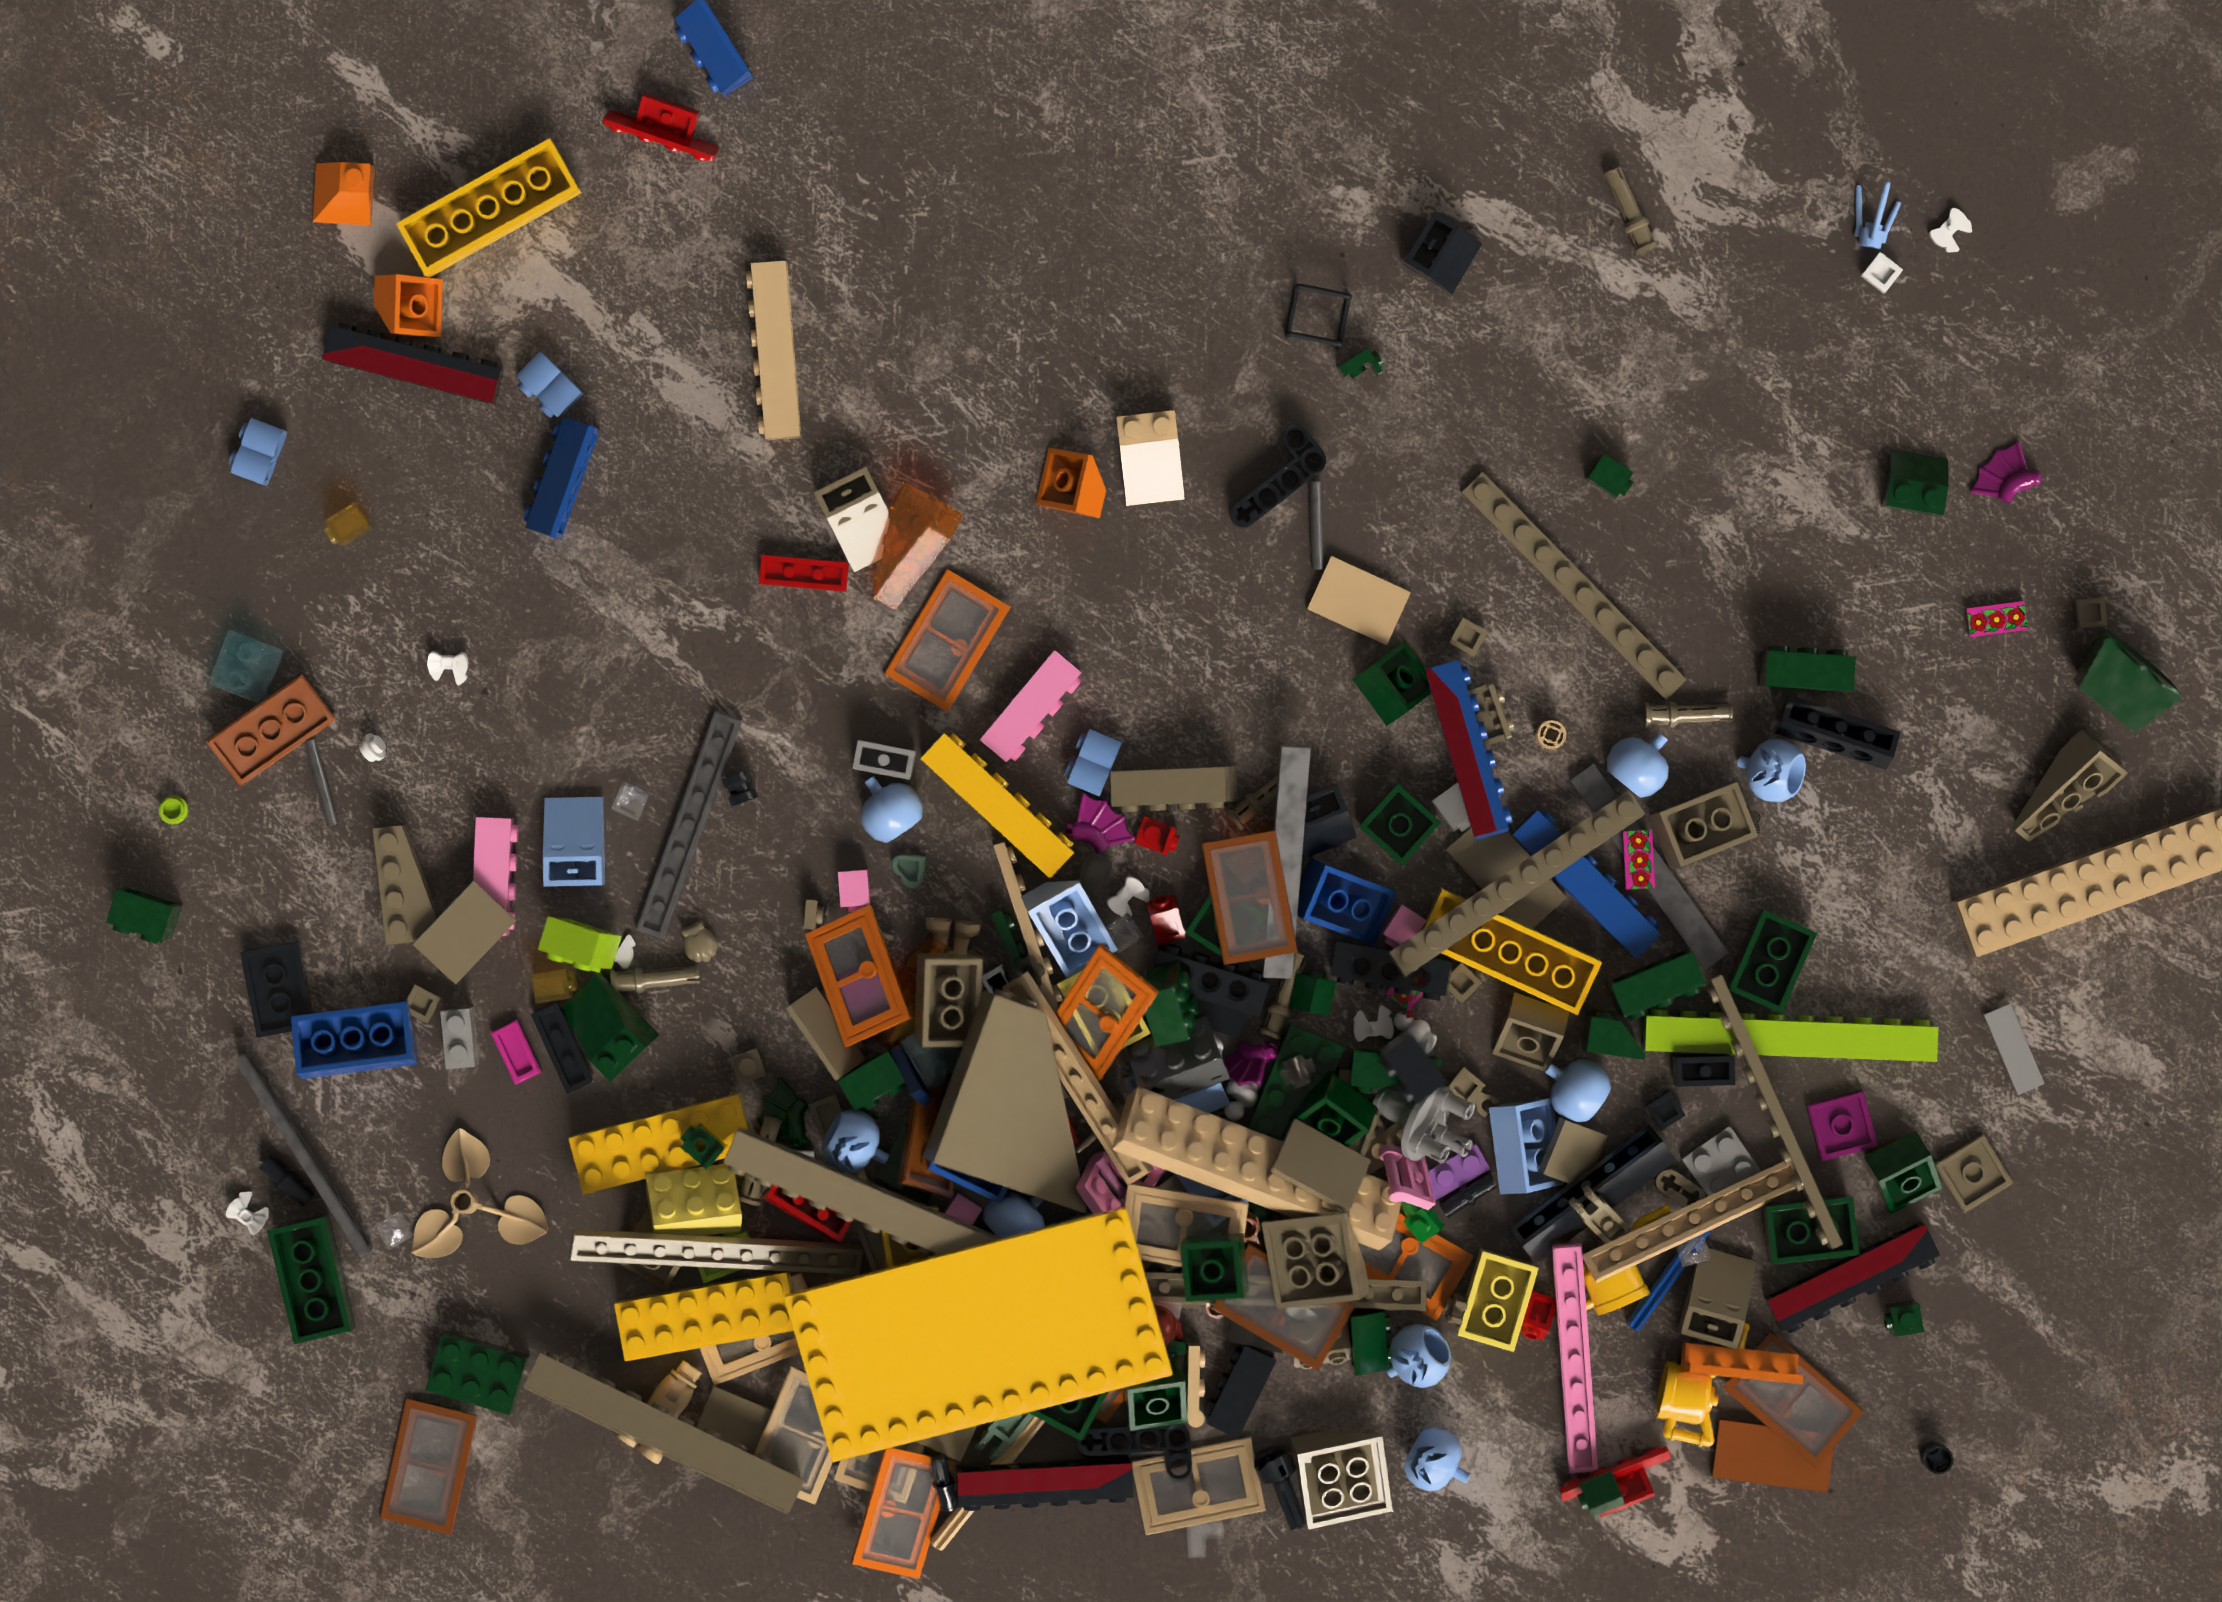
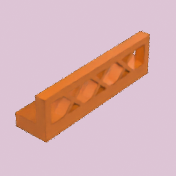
M1683 1343L1680 1371L1683 1373L1803 1384L1804 1375L1797 1374L1799 1354Z

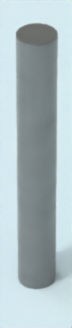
M1316 481L1310 482L1313 570L1324 569L1321 482Z
M316 739L306 741L304 744L327 826L339 824Z

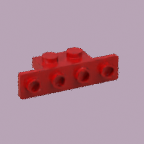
M646 92L642 95L636 118L609 110L602 124L609 126L612 131L636 135L639 140L644 142L654 141L663 144L670 151H683L692 154L695 159L700 161H713L720 149L717 145L693 137L700 113L699 110Z
M1655 1446L1644 1452L1645 1455L1638 1458L1627 1457L1620 1460L1617 1466L1610 1469L1599 1468L1591 1472L1590 1477L1579 1480V1478L1569 1480L1559 1489L1561 1498L1564 1502L1577 1497V1494L1582 1493L1579 1483L1612 1471L1625 1505L1600 1514L1601 1517L1654 1497L1655 1493L1645 1469L1670 1460L1671 1456L1668 1447L1661 1448L1660 1446Z

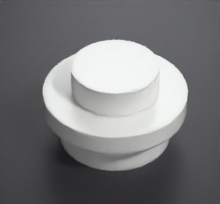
M371 733L363 736L362 741L359 743L362 755L370 762L382 760L386 756V745L383 739Z

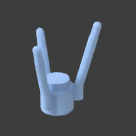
M1886 181L1884 184L1874 223L1866 222L1865 227H1863L1862 188L1861 185L1856 186V229L1854 237L1859 238L1858 245L1881 249L1882 243H1886L1888 232L1901 205L1900 201H1896L1884 227L1880 225L1890 188L1889 181Z

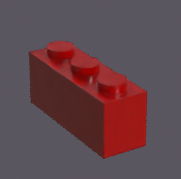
M774 1184L771 1187L765 1188L761 1198L832 1242H841L852 1222L836 1215L837 1211L826 1207L825 1210H821L810 1205V1200L800 1195L798 1199L785 1195L781 1192L783 1188Z

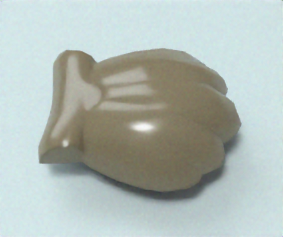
M703 919L679 929L684 937L685 953L690 960H694L697 963L701 961L709 962L711 956H715L718 943L714 935L705 928Z

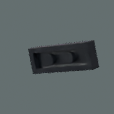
M559 1002L531 1014L566 1093L569 1094L593 1083L594 1079Z

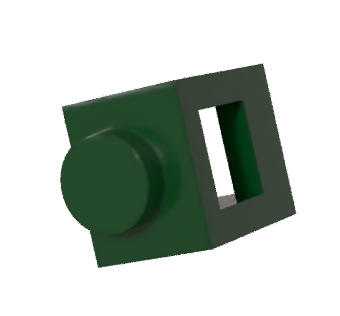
M701 1123L696 1129L691 1125L680 1138L684 1142L680 1148L702 1165L705 1170H708L727 1147L723 1141ZM696 1141H704L706 1149L703 1151L697 1150L695 1147Z

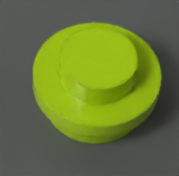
M167 796L159 804V815L168 824H179L188 815V805L180 796Z

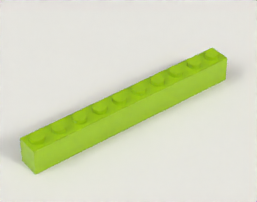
M1651 1009V1015L1646 1014L1643 1016L1642 1049L1644 1051L1735 1054L1730 1042L1734 1040L1730 1029H1724L1718 1014L1722 1012L1710 1011L1709 1017L1698 1016V1011L1680 1010V1016L1668 1015L1669 1010ZM1739 1013L1758 1055L1937 1062L1939 1027L1930 1025L1931 1020L1913 1019V1024H1901L1902 1019L1884 1018V1023H1872V1018L1855 1017V1022H1843L1842 1016H1826L1825 1021H1814V1015H1797L1796 1020H1785V1014H1767V1019H1756V1013Z

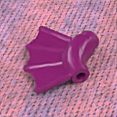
M2017 441L2006 450H1995L1992 460L1987 465L1978 468V482L1970 489V492L1998 497L2003 502L2011 503L2017 492L2030 489L2032 485H2039L2041 483L2040 471L2037 469L2029 471L2021 443Z
M1086 793L1081 794L1076 823L1069 821L1065 824L1064 834L1066 837H1074V840L1091 844L1097 853L1106 850L1109 846L1135 840V836L1127 830L1125 815L1115 813L1107 800H1095L1086 795Z
M1247 1041L1239 1042L1237 1051L1224 1058L1230 1076L1228 1080H1234L1238 1086L1247 1083L1260 1085L1265 1063L1278 1056L1277 1046L1274 1043L1250 1045Z

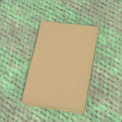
M1331 556L1307 610L1387 645L1411 592Z

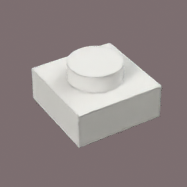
M1879 252L1862 273L1861 277L1884 294L1903 269Z

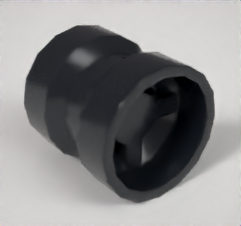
M749 770L722 779L724 788L730 792L728 799L731 807L758 798L756 789L750 783L752 777Z
M1934 1441L1929 1442L1920 1451L1921 1463L1930 1472L1944 1474L1951 1469L1953 1455L1943 1444Z

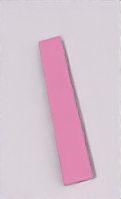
M1581 1242L1552 1245L1568 1472L1569 1474L1593 1472L1598 1469L1582 1244Z

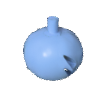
M1660 733L1655 736L1650 744L1636 737L1621 739L1612 747L1607 757V771L1640 798L1652 796L1664 786L1668 779L1669 767L1666 759L1659 752L1667 742V739Z
M1771 738L1762 742L1753 752L1751 758L1740 756L1737 763L1738 767L1747 769L1748 785L1755 796L1769 802H1784L1795 796L1801 788L1806 770L1805 757L1799 747L1783 739Z
M874 776L864 782L873 795L865 801L861 809V823L865 831L875 840L887 843L923 818V802L919 793L911 785L896 782L882 788Z
M1578 1059L1568 1064L1563 1070L1550 1063L1545 1070L1546 1074L1555 1079L1550 1095L1554 1110L1562 1118L1574 1123L1586 1122L1592 1118L1602 1106L1611 1090L1608 1074L1598 1063L1589 1059Z
M853 1109L842 1111L835 1117L821 1147V1153L827 1164L850 1174L858 1173L865 1168L871 1158L885 1164L889 1157L888 1153L877 1148L880 1135L875 1119L865 1112Z
M1007 1190L1001 1204L991 1199L987 1201L983 1211V1221L996 1236L1001 1238L1043 1228L1045 1224L1037 1207L1044 1199L1035 1196L1027 1199L1020 1192Z
M1421 1323L1404 1326L1392 1339L1389 1349L1392 1365L1386 1371L1389 1377L1393 1378L1399 1375L1405 1383L1411 1384L1414 1387L1427 1388L1436 1385L1449 1370L1451 1352L1448 1343L1443 1335L1431 1326Z
M1438 1427L1427 1428L1420 1433L1403 1466L1408 1480L1417 1488L1425 1491L1440 1490L1449 1483L1452 1477L1466 1484L1471 1473L1458 1467L1462 1458V1446L1458 1438L1449 1430Z

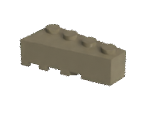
M407 826L374 828L373 838L385 944L415 942L439 917V911L436 903H434L428 887L429 884L419 863V858Z

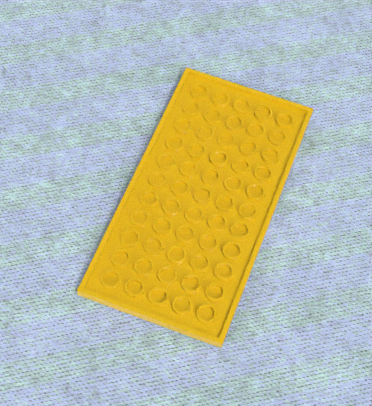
M1126 1206L785 1294L784 1297L832 1463L1173 1375Z

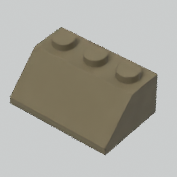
M816 986L786 1008L835 1081L867 1059L865 1052L868 1049L863 1041L849 1047L844 1046L824 989L820 990Z

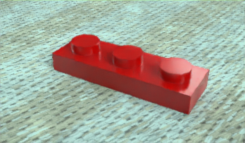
M761 555L759 584L847 592L849 563Z

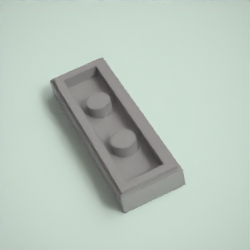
M2011 1003L1982 1014L2016 1095L2045 1084Z

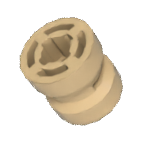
M1543 721L1536 728L1535 739L1543 748L1556 749L1565 742L1566 730L1558 721Z

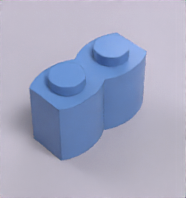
M541 351L516 375L521 381L517 386L528 397L534 394L541 401L538 407L550 418L553 415L561 418L584 395L583 391Z
M253 418L250 419L249 423L244 422L239 433V439H242L239 450L232 452L228 465L232 467L230 473L267 486L285 442L287 431Z
M1089 729L1088 734L1081 733L1075 748L1080 750L1076 761L1070 760L1064 776L1069 777L1067 784L1100 797L1122 742Z

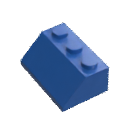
M695 0L675 18L679 25L674 28L675 32L683 44L687 41L691 44L694 51L690 55L698 68L704 66L710 76L705 79L714 93L720 90L724 97L753 79L746 64L705 0Z

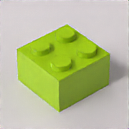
M548 916L538 950L546 952L547 959L561 963L567 962L573 964L572 967L600 973L601 968L612 969L622 936L572 919Z

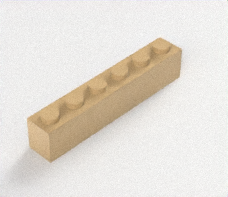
M786 261L751 263V271H746L747 288H753L754 300H749L748 302L750 318L755 317L756 329H751L752 347H758V358H753L754 375L760 376L761 387L756 388L757 405H762L763 416L758 417L759 434H765L766 440L802 438L788 263Z

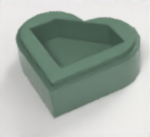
M898 854L892 859L891 868L896 875L901 876V880L906 887L917 888L924 879L926 856Z

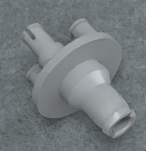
M1446 1085L1419 1104L1413 1099L1408 1102L1401 1093L1390 1090L1387 1087L1381 1088L1373 1102L1377 1106L1376 1112L1399 1124L1403 1130L1401 1149L1406 1158L1417 1161L1426 1155L1439 1163H1443L1447 1159L1450 1150L1460 1154L1462 1157L1468 1155L1465 1148L1471 1150L1472 1140L1452 1132L1446 1123L1450 1112L1462 1117L1464 1120H1469L1475 1110V1103L1455 1095L1454 1091Z

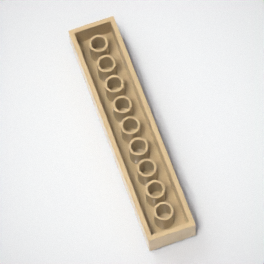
M2222 805L1953 900L1952 904L1970 955L1979 957L2222 871Z
M1137 1087L1127 1096L1112 1150L1292 1218L1344 1212L1270 1171L1283 1141L1141 1087ZM1365 1174L1347 1215L1357 1242L1376 1250H1381L1392 1242L1402 1201H1390L1388 1195L1389 1182Z

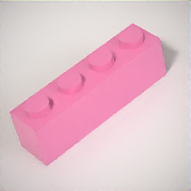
M1054 650L980 741L1005 762H1008L1010 758L1016 761L1026 749L1022 745L1029 736L1034 739L1044 728L1045 725L1041 723L1047 714L1053 717L1064 704L1059 700L1064 693L1068 691L1072 694L1082 682L1078 678L1082 672Z
M476 817L473 880L515 918V912H510L511 900L516 899V883H511L512 871H517L518 857L517 854H513V842H518L519 826L514 824V818ZM515 923L503 934V936L509 935V930H514Z

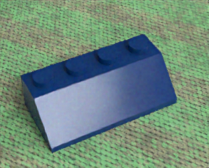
M566 417L563 418L562 423H556L552 438L556 439L553 449H548L542 465L546 469L543 478L538 477L535 482L533 493L537 495L534 504H528L523 517V521L527 522L525 528L562 540L600 432L599 429Z
M408 1002L291 1016L296 1074L301 1079L418 1064L416 1038Z

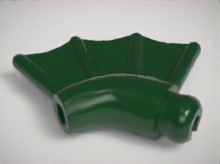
M779 1077L777 1078L774 1090L768 1095L763 1096L764 1110L760 1117L757 1118V1122H759L762 1128L764 1116L780 1119L782 1123L780 1124L776 1141L791 1138L794 1146L805 1144L808 1138L805 1135L807 1130L804 1123V1114L809 1105L803 1099L798 1098L785 1081Z

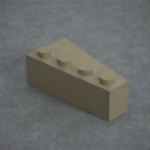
M1237 766L1110 772L1112 807L1121 806V812L1138 811V806L1149 805V811L1167 810V804H1177L1178 810L1195 809V803H1206V809L1224 808V802L1238 801Z

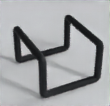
M1297 283L1293 290L1285 338L1293 337L1336 346L1337 349H1341L1352 294ZM1299 290L1345 298L1337 340L1291 331Z

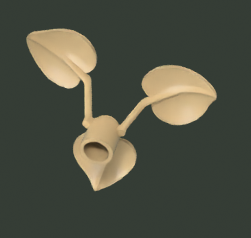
M459 1128L448 1140L442 1158L444 1174L450 1181L459 1182L465 1179L464 1184L460 1187L461 1190L456 1191L451 1197L453 1218L451 1219L447 1212L439 1209L429 1210L422 1214L415 1226L411 1253L424 1258H439L455 1252L463 1240L462 1230L455 1225L458 1221L459 1213L471 1214L476 1209L501 1215L502 1217L498 1222L499 1233L504 1240L516 1245L529 1243L545 1235L548 1231V1222L541 1207L534 1200L526 1196H511L507 1199L504 1210L479 1204L477 1195L472 1191H468L471 1182L470 1177L479 1178L486 1173L490 1165V1154L487 1147L479 1139L464 1129Z

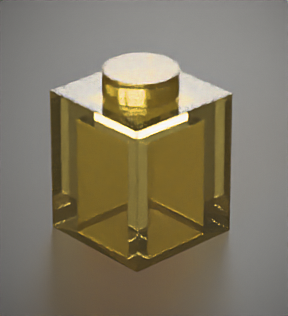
M355 502L324 521L328 527L324 531L333 544L338 542L343 547L373 528L358 503Z
M569 968L531 975L536 1004L572 998L573 991H577L575 974H570Z

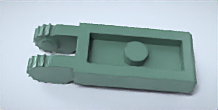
M1027 1412L989 1422L986 1429L974 1443V1448L978 1451L982 1450L990 1439L996 1435L1000 1440L995 1443L988 1455V1458L996 1461L1008 1445L1011 1446L1033 1415Z

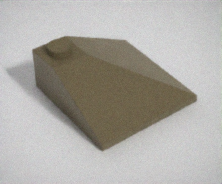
M1347 1212L1262 1222L1276 1309L1360 1300L1370 1292L1365 1263Z
M1314 1432L1290 1438L1293 1460L1296 1465L1295 1472L1308 1530L1393 1511L1383 1436L1381 1433Z

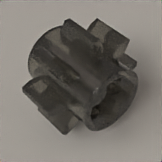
M1301 1053L1282 1062L1285 1069L1279 1072L1285 1085L1292 1083L1293 1088L1297 1089L1314 1081L1311 1073L1317 1070L1311 1057L1305 1060Z

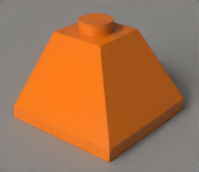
M316 163L313 222L372 226L375 167L366 163Z
M398 274L375 276L374 306L390 333L441 338L443 279Z
M1048 448L1036 505L1100 518L1106 488L1094 457L1089 454Z

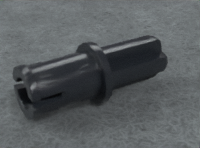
M934 1455L931 1460L934 1475L933 1488L937 1490L940 1509L945 1512L954 1510L953 1506L958 1508L954 1490L955 1478L951 1476L946 1455Z

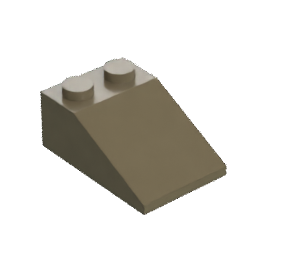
M1738 782L1649 815L1670 870L1683 867L1758 837Z

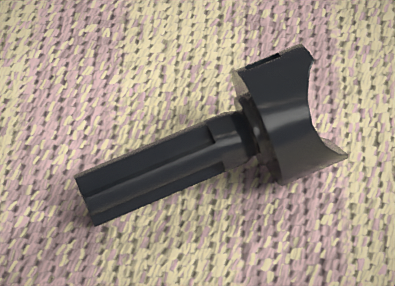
M1275 1447L1262 1451L1254 1459V1468L1259 1481L1263 1484H1273L1290 1530L1304 1527L1303 1525L1306 1524V1521L1288 1478L1296 1471L1292 1455Z

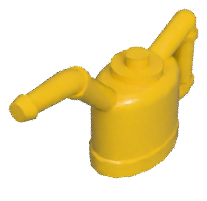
M1662 1205L1663 1207L1639 1217L1632 1224L1631 1232L1665 1215H1669L1671 1213L1669 1205ZM1583 1263L1584 1283L1589 1297L1586 1298V1310L1593 1308L1597 1316L1624 1307L1650 1294L1637 1265L1596 1283L1586 1263Z
M1744 1323L1738 1345L1740 1349H1745L1750 1324ZM1667 1361L1663 1369L1656 1403V1418L1665 1420L1663 1436L1671 1441L1678 1440L1698 1444L1700 1447L1712 1446L1714 1435L1709 1412L1712 1406H1717L1719 1395L1715 1394V1387L1712 1386V1379L1716 1376L1680 1372L1681 1364ZM1676 1421L1693 1425L1700 1424L1701 1433L1676 1428Z

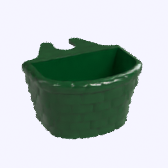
M2105 628L2099 630L2098 637L2091 644L2093 646L2092 649L2087 653L2088 657L2083 661V665L2078 669L2079 673L2073 679L2079 689L2135 733L2182 698L2181 693L2169 678L2131 646Z

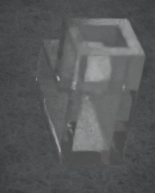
M1223 1520L1186 1527L1188 1558L1206 1557V1539L1224 1538Z

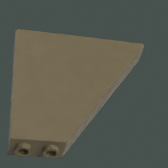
M995 989L993 994L983 990L923 1157L933 1163L1085 1213L1087 1209L1086 1203L1075 1189L1081 1177L1046 1013L1036 1009L1037 1003L1020 998V1001L1016 1002L1010 1000L1012 994Z

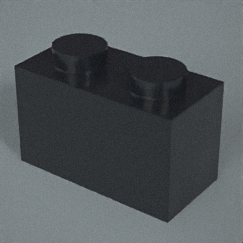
M1732 1054L1672 1055L1673 1085L1676 1087L1735 1085V1056Z

